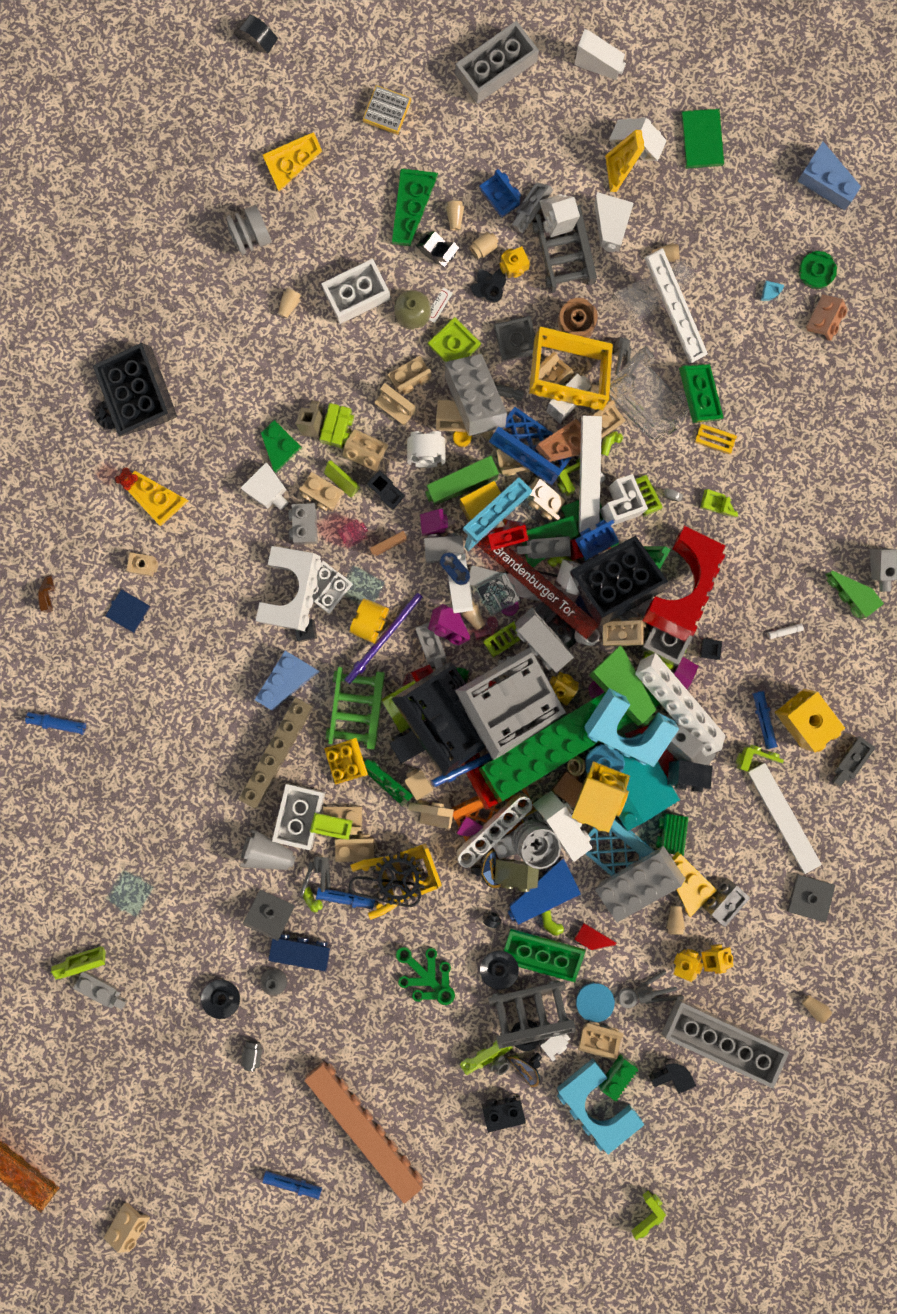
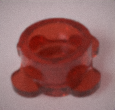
M127 467L123 468L122 473L115 477V482L121 484L123 489L127 491L138 481V476L132 474Z

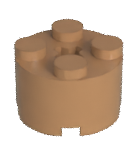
M584 298L570 299L560 310L558 317L559 331L589 338L594 331L598 319L596 308Z

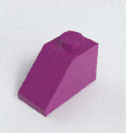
M682 657L679 665L674 668L672 673L688 689L699 666Z

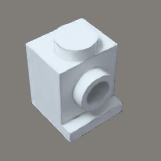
M568 1034L542 1039L540 1046L550 1059L554 1061L556 1059L555 1054H561L565 1051L566 1045L571 1038Z

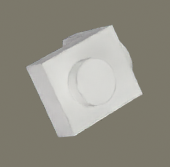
M515 830L509 835L503 836L493 846L499 859L517 854L512 844Z

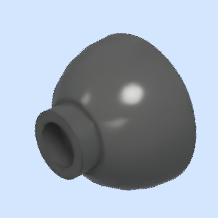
M270 968L262 974L260 986L266 994L276 996L285 990L287 977L282 970Z

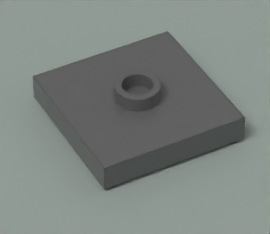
M531 316L494 324L502 362L533 355L535 332Z
M797 874L787 912L826 923L836 885Z
M260 890L243 925L278 941L295 905Z

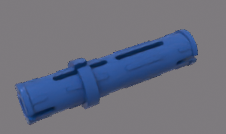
M765 691L754 692L752 695L756 706L755 714H758L766 746L765 749L776 748L778 745L769 714L771 709L767 705Z
M28 712L26 716L29 717L25 718L26 724L42 726L43 729L53 728L84 735L85 730L83 729H86V723L51 717L50 714L41 715Z
M318 887L316 900L351 905L352 908L362 907L373 910L375 903L373 899L356 896L351 893L325 889L324 892H321L320 887Z
M267 1170L262 1182L263 1184L298 1193V1196L305 1195L319 1200L322 1187L306 1183V1180L302 1179V1181Z

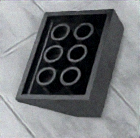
M139 343L93 365L118 436L121 437L158 426L178 417L151 346Z
M636 535L570 571L588 612L599 627L664 592L668 584V580Z

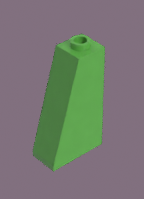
M492 456L428 484V491H425L428 501H432L435 506L497 481L499 473Z
M620 645L589 676L605 692L610 688L626 696L630 706L625 713L637 726L643 723L646 725L654 718L652 714L656 711V708L641 680L636 676V671L627 654Z

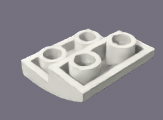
M322 561L320 570L317 572V586L313 591L312 597L313 602L330 614L353 583Z

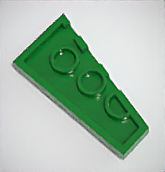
M401 168L392 244L412 245L438 178V173Z

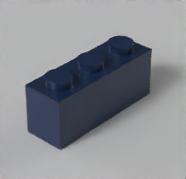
M282 933L278 941L272 938L268 961L326 972L332 945H328V942L324 940L311 942L307 937L298 936L295 939L290 938L289 934Z

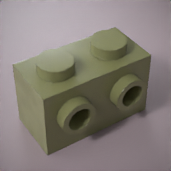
M499 859L496 860L494 883L502 884V888L513 889V887H517L518 891L529 892L530 889L538 887L539 869L532 868L524 861Z

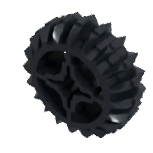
M397 852V858L395 859L393 854L390 853L389 861L385 857L382 858L385 863L384 865L379 862L376 864L381 868L380 871L373 870V873L379 874L378 877L372 878V881H378L379 883L374 885L373 888L377 889L380 887L381 891L377 893V896L384 893L385 896L382 901L385 902L389 897L391 898L390 905H393L394 900H397V906H400L403 899L405 905L409 904L408 897L412 901L416 900L412 895L414 892L417 895L421 894L417 887L424 888L423 884H419V880H425V877H419V874L423 873L424 869L417 870L416 867L420 866L421 863L417 862L414 865L412 863L415 860L414 856L410 861L406 860L408 853L404 854V858H400L401 854ZM402 862L410 867L403 872H399L393 867L392 863ZM387 868L391 873L392 879L384 886L382 878ZM393 871L396 874L399 873V875L407 872L402 879L404 886L399 884V882L398 884L390 885L395 880ZM414 872L415 884L412 890H410L406 883V878ZM394 886H399L406 894L393 895L388 890Z

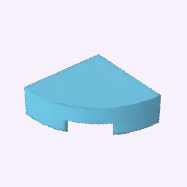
M765 281L761 301H769L772 298H776L783 290L784 284Z

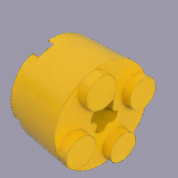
M364 598L356 611L357 615L353 618L349 633L375 644L379 635L377 631L383 630L386 622L383 618L387 617L389 608Z

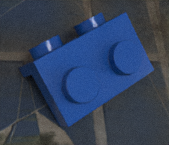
M497 169L495 170V175L482 183L479 189L499 216L503 218L520 205L521 195L516 187L513 188L506 173H502Z
M605 519L595 524L596 529L591 531L589 527L580 532L581 537L575 539L585 560L619 543L611 526L615 523L613 520L607 522Z

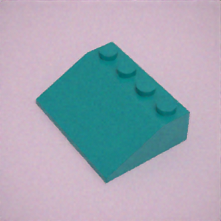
M623 755L625 761L623 773L629 775L630 778L626 789L629 793L619 818L626 830L629 831L680 801V798L673 786L667 785L668 778L658 761L653 767L649 764L643 765L632 756L626 757Z

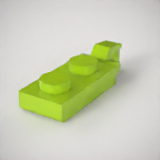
M100 946L66 957L63 963L51 966V973L55 979H61L105 965L106 951L104 947Z
M496 1040L492 1047L480 1050L474 1058H466L460 1063L463 1072L469 1075L478 1068L481 1069L490 1064L495 1058L506 1054L513 1049V1046L499 1049Z

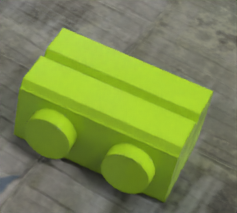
M329 403L319 439L320 443L343 449V445L350 433H347L348 426H352L354 421V415H352L350 408Z

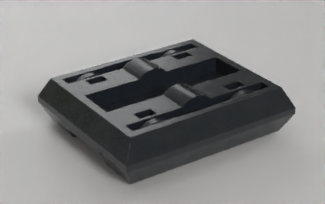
M451 661L392 698V701L443 777L486 748L455 690L464 686L466 682ZM422 714L426 718L425 722L422 721ZM438 736L441 742L436 741L434 738Z

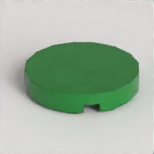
M814 251L802 259L798 273L801 281L811 289H822L830 285L835 279L837 265L830 254L824 251Z

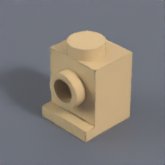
M130 552L126 571L132 574L153 577L154 572L156 573L158 569L156 558ZM144 561L145 566L141 568L140 562Z

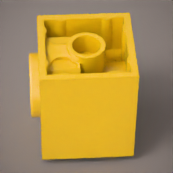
M802 689L774 712L799 746L814 753L822 751L830 740L838 738L845 729L819 692Z
M593 761L571 818L579 823L591 825L599 831L609 833L615 817L620 816L629 793L626 789L630 776Z

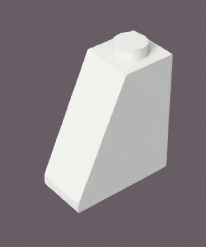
M584 29L574 65L616 80L618 74H622L626 65L623 62L625 54L589 30Z
M597 192L594 205L600 246L608 252H619L633 203Z
M578 373L566 385L585 391H590L592 387L590 381ZM552 399L548 404L546 412L561 424L577 405Z
M453 553L468 570L466 555ZM446 557V564L454 569L456 567L452 562L454 558ZM457 569L455 571L458 575L457 581L462 580L464 582L466 580V572L461 573ZM448 575L453 612L473 611L470 581L466 585L461 586L456 584Z

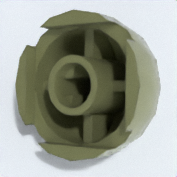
M407 290L396 299L394 315L397 322L404 328L410 330L421 328L430 319L431 304L427 296L422 292Z

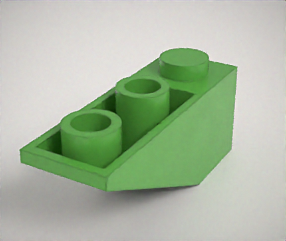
M835 571L825 574L829 585L839 591L840 599L850 605V610L855 617L860 619L867 618L884 604L872 588Z

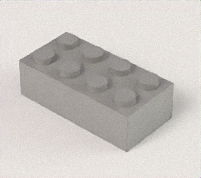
M516 20L457 62L455 65V75L478 104L535 64L538 60L539 50Z
M478 354L445 362V379L468 435L471 436L495 430L498 426L500 428L505 427L507 412L483 355Z
M662 846L600 882L595 891L618 923L681 887L685 877L665 847Z

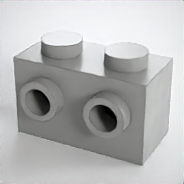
M315 503L292 504V510L288 512L289 521H292V529H289L290 540H293L295 545L318 544Z

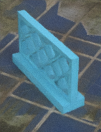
M517 478L463 527V531L467 534L464 548L467 551L473 548L531 495L533 490L520 478Z
M615 817L609 831V836L598 837L597 829L592 828L588 835L591 840H596L597 850L588 851L585 854L612 876L616 874L614 866L626 865L628 867V865L636 862L627 861L628 851H636L639 854L640 860L641 857H645L655 850L631 830L627 831L623 823ZM610 839L611 849L599 850L598 840ZM612 839L624 841V848L613 849ZM613 852H625V862L614 863ZM599 853H611L612 863L600 861Z

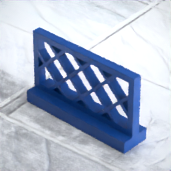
M514 407L506 417L505 427L500 428L498 426L489 442L547 483L553 485L572 457L558 460L560 468L536 453L535 448L537 445H533L531 438H539L540 442H542L544 438H548L554 433ZM515 414L522 422L514 423L512 416ZM516 427H523L525 434H517ZM528 427L535 428L537 433L530 434ZM503 428H511L513 434H509ZM519 439H527L528 445L523 444Z

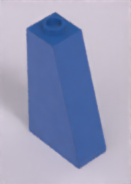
M563 857L558 859L538 878L537 888H532L529 892H522L509 904L511 910L507 912L512 922L516 920L519 925L581 895Z

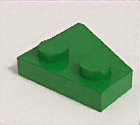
M275 420L261 432L272 468L277 473L302 447Z

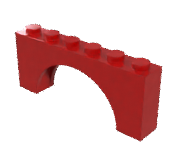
M684 525L676 538L672 550L686 560L692 571V593L677 600H667L655 596L649 604L642 621L683 641H686L689 636H693L698 628L695 625L696 621L700 620L704 612L701 608L706 605L709 599L707 593H710L715 584L712 580L716 578L720 571L718 564H721L726 554L723 551L726 545Z

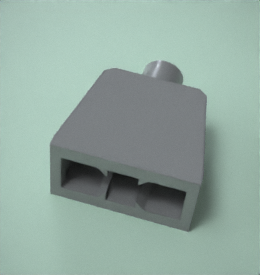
M869 549L871 579L879 581L880 592L891 591V580H897V549Z
M679 725L678 732L666 749L677 760L689 762L705 745Z

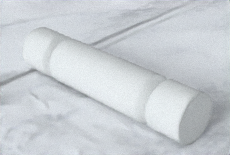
M802 623L770 631L768 635L770 639L803 631L804 628Z

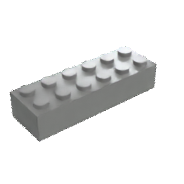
M677 998L662 1031L665 1039L773 1089L789 1054L783 1046Z

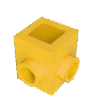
M521 246L504 251L503 255H501L499 266L502 273H506L508 278H517L523 275L524 271L529 270L530 262Z
M560 671L556 677L552 676L549 680L559 701L567 706L577 693L579 683L570 675L563 674Z
M714 944L710 946V949L701 952L704 972L722 974L727 972L726 969L733 967V955L731 954L730 947Z
M684 949L680 954L677 953L674 959L676 967L673 975L692 982L696 979L697 974L700 975L704 964L701 963L702 956L698 955V952L693 949Z

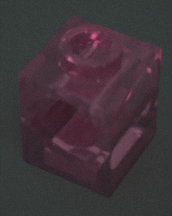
M355 519L337 531L347 549L367 538L366 533L368 529L363 522L359 523Z

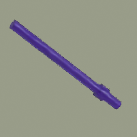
M419 593L415 594L363 658L353 665V670L344 679L345 682L350 685L359 673H363L368 662L423 598L422 595Z

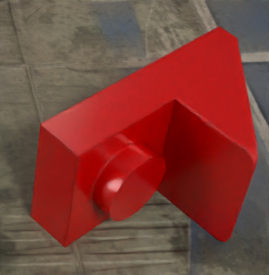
M505 518L502 520L503 527L492 529L487 534L491 551L528 541L525 523Z

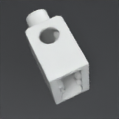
M267 463L241 487L245 494L267 509L274 504L282 510L288 504V501L282 496L286 491L285 487Z

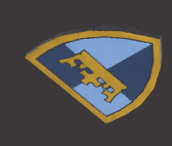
M494 848L486 853L481 866L471 867V874L481 876L490 888L501 887V884L494 883L496 860H498Z
M536 1053L528 1062L517 1056H507L530 1087L539 1085L540 1075L537 1068L541 1066L540 1060L542 1059L539 1053Z

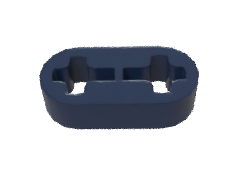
M448 552L441 556L440 564L453 581L461 586L466 585L470 581V573L456 555ZM445 557L454 558L452 561L456 566L454 569L450 565H444L446 562ZM457 569L461 573L466 572V580L464 582L462 580L457 581L458 575L455 572Z

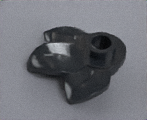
M479 269L477 283L470 286L472 293L478 298H485L490 303L499 302L503 296L502 288L506 284L505 273L503 274L501 269H498L492 275L483 269ZM495 291L497 295L493 297L490 295V292Z

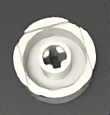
M419 431L411 432V436L407 439V463L411 465V462L416 463V467L419 468L437 467L439 462H442V465L445 464V438L441 436V432L432 431L430 434H422Z

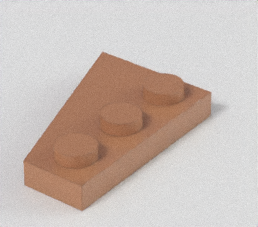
M577 419L573 420L540 442L535 449L549 462L580 455L581 423Z

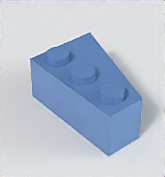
M824 142L821 143L798 179L799 183L844 211L861 188L860 184Z
M285 650L256 696L255 701L270 710H275L320 671Z

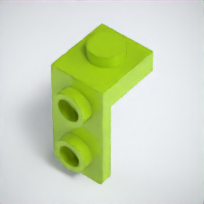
M580 458L576 460L575 465L571 467L569 464L566 465L557 478L560 491L562 493L565 492L567 496L573 494L576 490L568 475L580 469Z
M750 745V748L744 747L742 754H738L736 764H738L737 769L748 772L753 755L782 764L784 760L780 759V755L769 751L766 754L761 752L762 748Z
M649 1190L643 1194V1198L653 1213L631 1230L635 1240L644 1238L649 1233V1230L654 1225L661 1224L666 1216L661 1206L663 1202L656 1193L652 1195Z

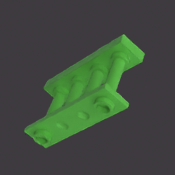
M338 667V671H334L333 682H336L331 727L327 728L326 740H329L328 744H334V739L350 740L357 738V741L367 744V749H375L385 673L376 672V676L373 675L372 677L357 676L352 683L368 684L374 687V695L340 693L341 682L344 681L348 674H343V668ZM339 700L369 704V706H372L371 714L360 715L338 712ZM337 719L366 723V725H370L369 733L357 734L335 731Z

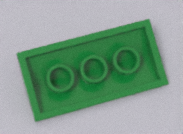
M510 929L503 951L513 955L520 968L575 983L586 949Z

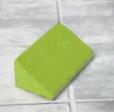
M333 461L327 463L324 474L349 497H353L360 489V486Z

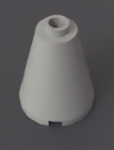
M254 829L249 831V833L253 834L251 837L246 838L241 854L244 862H239L240 867L288 870L289 867H293L295 862L293 851L279 843L272 842V839Z

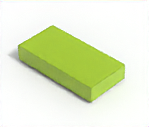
M314 812L310 832L349 840L353 821Z

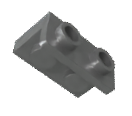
M726 878L719 885L717 891L703 904L702 908L726 927L750 897L736 884Z

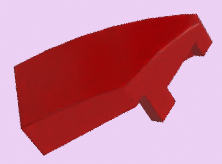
M586 923L582 925L574 939L590 950H599L616 946L617 942Z

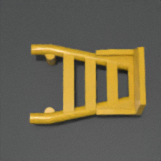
M426 843L400 852V858H404V854L408 853L406 860L410 861L414 856L415 860L423 859L429 877L424 881L419 880V884L424 885V888H420L421 895L442 887ZM385 856V858L389 861L390 857ZM383 857L365 859L351 864L352 872L360 869L368 871L371 866H376V869L380 871L381 868L376 864L379 862L384 865ZM399 862L392 863L397 871L402 872ZM384 871L382 879H388L386 871ZM412 872L411 874L415 882V874ZM395 873L397 880L402 881L404 874L399 875V873ZM392 888L388 890V892L394 895ZM400 888L402 892L401 895H405L406 893L404 892V890ZM415 892L412 894L414 897L418 896ZM379 902L376 904V910L368 912L369 919L372 920L382 916L397 907V905H390L389 903L383 905Z

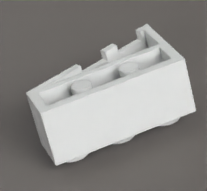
M559 194L539 201L545 221H543L546 233L549 232L550 237L573 230L580 217L573 196Z
M550 791L532 804L542 815L544 822L557 835L562 848L573 861H576L592 849L588 842L591 838L585 830L581 831L580 827L582 824L571 818L573 810L567 802L563 804Z

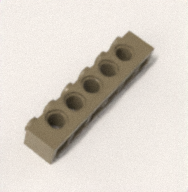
M297 697L294 698L238 800L254 809L260 806L314 706Z

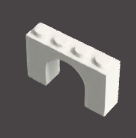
M272 546L268 565L278 569L293 571L299 581V590L293 601L286 605L278 606L259 602L256 621L263 624L305 631L309 624L308 614L309 609L313 605L312 595L317 586L316 577L321 567V557L310 552Z

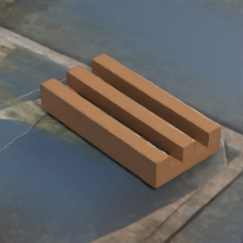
M404 531L369 549L373 557H376L407 541V537Z

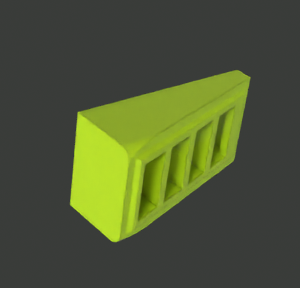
M647 475L635 479L637 484L642 482L646 484L639 487L640 491L645 489L649 491L642 494L643 498L651 495V499L645 501L646 505L654 502V506L649 507L642 513L643 517L663 508Z
M515 621L482 642L493 658L521 640L519 637L514 638L509 631L510 628H513L515 631ZM504 632L507 633V635L511 639V642H508L506 640V638L503 635ZM498 636H500L505 646L502 647L497 640ZM492 640L495 642L499 650L496 651L494 649V647L490 643Z

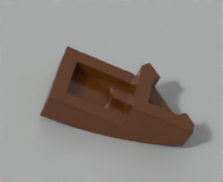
M52 575L44 578L38 591L40 610L44 613L53 611L49 593L56 591Z

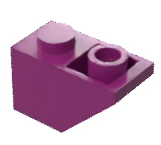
M443 509L420 514L422 536L445 534V528H448L447 514H443Z
M445 604L433 609L428 630L434 632L437 636L449 640L454 645H461L470 639V635L459 613H454L453 609Z

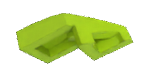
M709 489L704 491L701 509L726 516L738 517V513L734 510L729 496L726 497L724 494Z

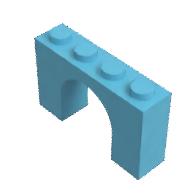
M609 688L584 726L588 734L587 736L595 742L598 740L603 742L609 749L614 750L615 748L620 750L626 757L632 756L643 765L649 764L654 767L678 732L677 724L674 720L657 713L648 728L641 735L633 738H625L618 735V723L629 708L630 703L626 696Z
M592 1058L557 1087L559 1093L557 1096L564 1105L567 1103L570 1106L571 1110L569 1111L575 1120H581L584 1124L582 1128L588 1136L593 1135L596 1139L594 1143L600 1151L604 1150L609 1155L643 1127L644 1123L630 1104L613 1118L605 1121L596 1120L585 1111L587 1096L607 1079L604 1071Z

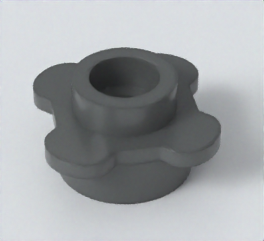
M503 1055L495 1058L490 1066V1071L503 1075L510 1067L509 1059L504 1058Z

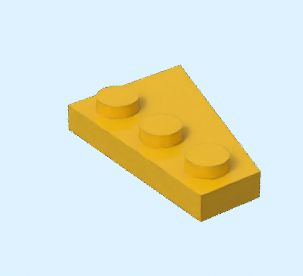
M634 130L605 155L610 192L618 191L644 150L642 130Z
M314 132L263 154L264 161L278 192L322 152Z
M134 471L121 483L159 526H162L188 502L184 497L161 486L137 471Z
M677 852L672 859L685 877L682 886L676 890L687 915L691 917L717 889Z

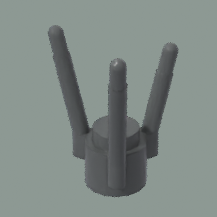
M618 337L612 347V355L615 352V355L618 356L615 374H619L622 357L626 356V381L630 382L631 341L627 338Z
M314 857L313 862H309V869L300 896L304 895L313 869H315L314 873L321 874V892L325 891V875L327 889L331 890L329 858Z
M666 971L660 972L646 982L639 983L640 988L636 989L641 1004L674 1001L677 998L684 999V996L655 998L657 995L676 991L677 987L653 992L651 986L647 987L665 975Z

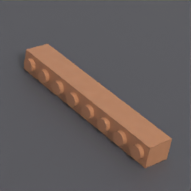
M323 1061L306 1075L304 1081L405 1204L423 1189L421 1174L417 1170H412L410 1167L411 1163L405 1155L401 1156L399 1154L397 1145L393 1140L389 1141L383 1127L380 1124L376 1125L370 1111L368 1109L364 1110L361 1107L360 1099L348 1091L349 1087L342 1078L339 1080L335 1075V1068L330 1063L326 1064Z

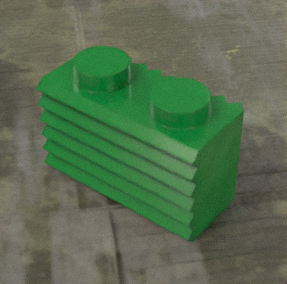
M663 813V817H659L658 828L661 829L660 836L656 838V848L659 849L664 846L669 854L675 855L679 852L684 856L689 817Z
M620 1053L617 1060H615L606 1073L607 1079L599 1085L600 1090L614 1101H618L622 1091H625L624 1088H627L631 1078H634L633 1075H636V1072H638L637 1066Z

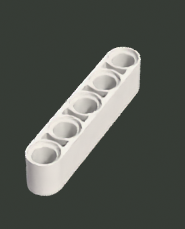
M518 793L512 797L483 825V828L478 833L472 835L457 850V859L462 867L468 868L473 866L530 812L532 802L525 793ZM520 800H527L524 807H518ZM506 813L513 814L510 820L503 819ZM493 826L499 827L498 832L495 834L489 833L490 828ZM478 840L485 841L482 847L475 846V843ZM464 853L471 854L468 860L461 859Z

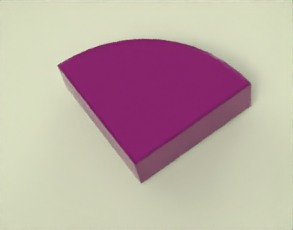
M465 816L456 833L461 836H471L478 833L483 828V825Z

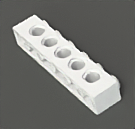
M654 653L639 662L636 676L678 725L684 727L705 745L701 749L702 753L707 757L722 750L725 734L660 657Z

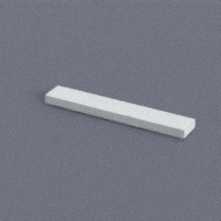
M662 248L644 257L686 357L689 363H693L708 353Z
M581 416L579 532L589 527L592 531L596 529L595 524L599 523L602 416Z
M762 763L748 771L749 777L802 872L806 874L821 866V862L767 765Z

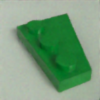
M574 516L527 530L528 541L568 536L572 540L579 534ZM527 541L521 542L522 546H527ZM525 554L529 569H532L545 559L528 558V554Z
M367 759L364 762L368 776L402 807L414 796L389 774L382 771L375 761Z

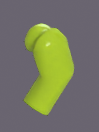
M617 431L607 435L602 442L601 454L608 456L611 445L615 442L621 443L623 435Z
M310 886L306 887L303 898L312 912L322 910V902L320 900L315 901Z
M551 910L541 914L545 930L554 936L564 932L562 924L552 921Z

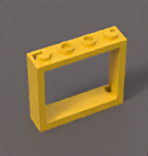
M539 327L534 338L529 394L603 410L609 401L613 344ZM542 346L601 360L598 394L539 380Z

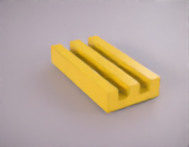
M701 424L694 443L730 455L737 435ZM704 430V431H707V432H710V433H713V434H716V435H719V436H722V437L731 439V441H728V440H725V439H722V438H719V437H716V436L707 434V433L702 432V431ZM700 437H704L728 445L729 447H722L720 445L700 439Z

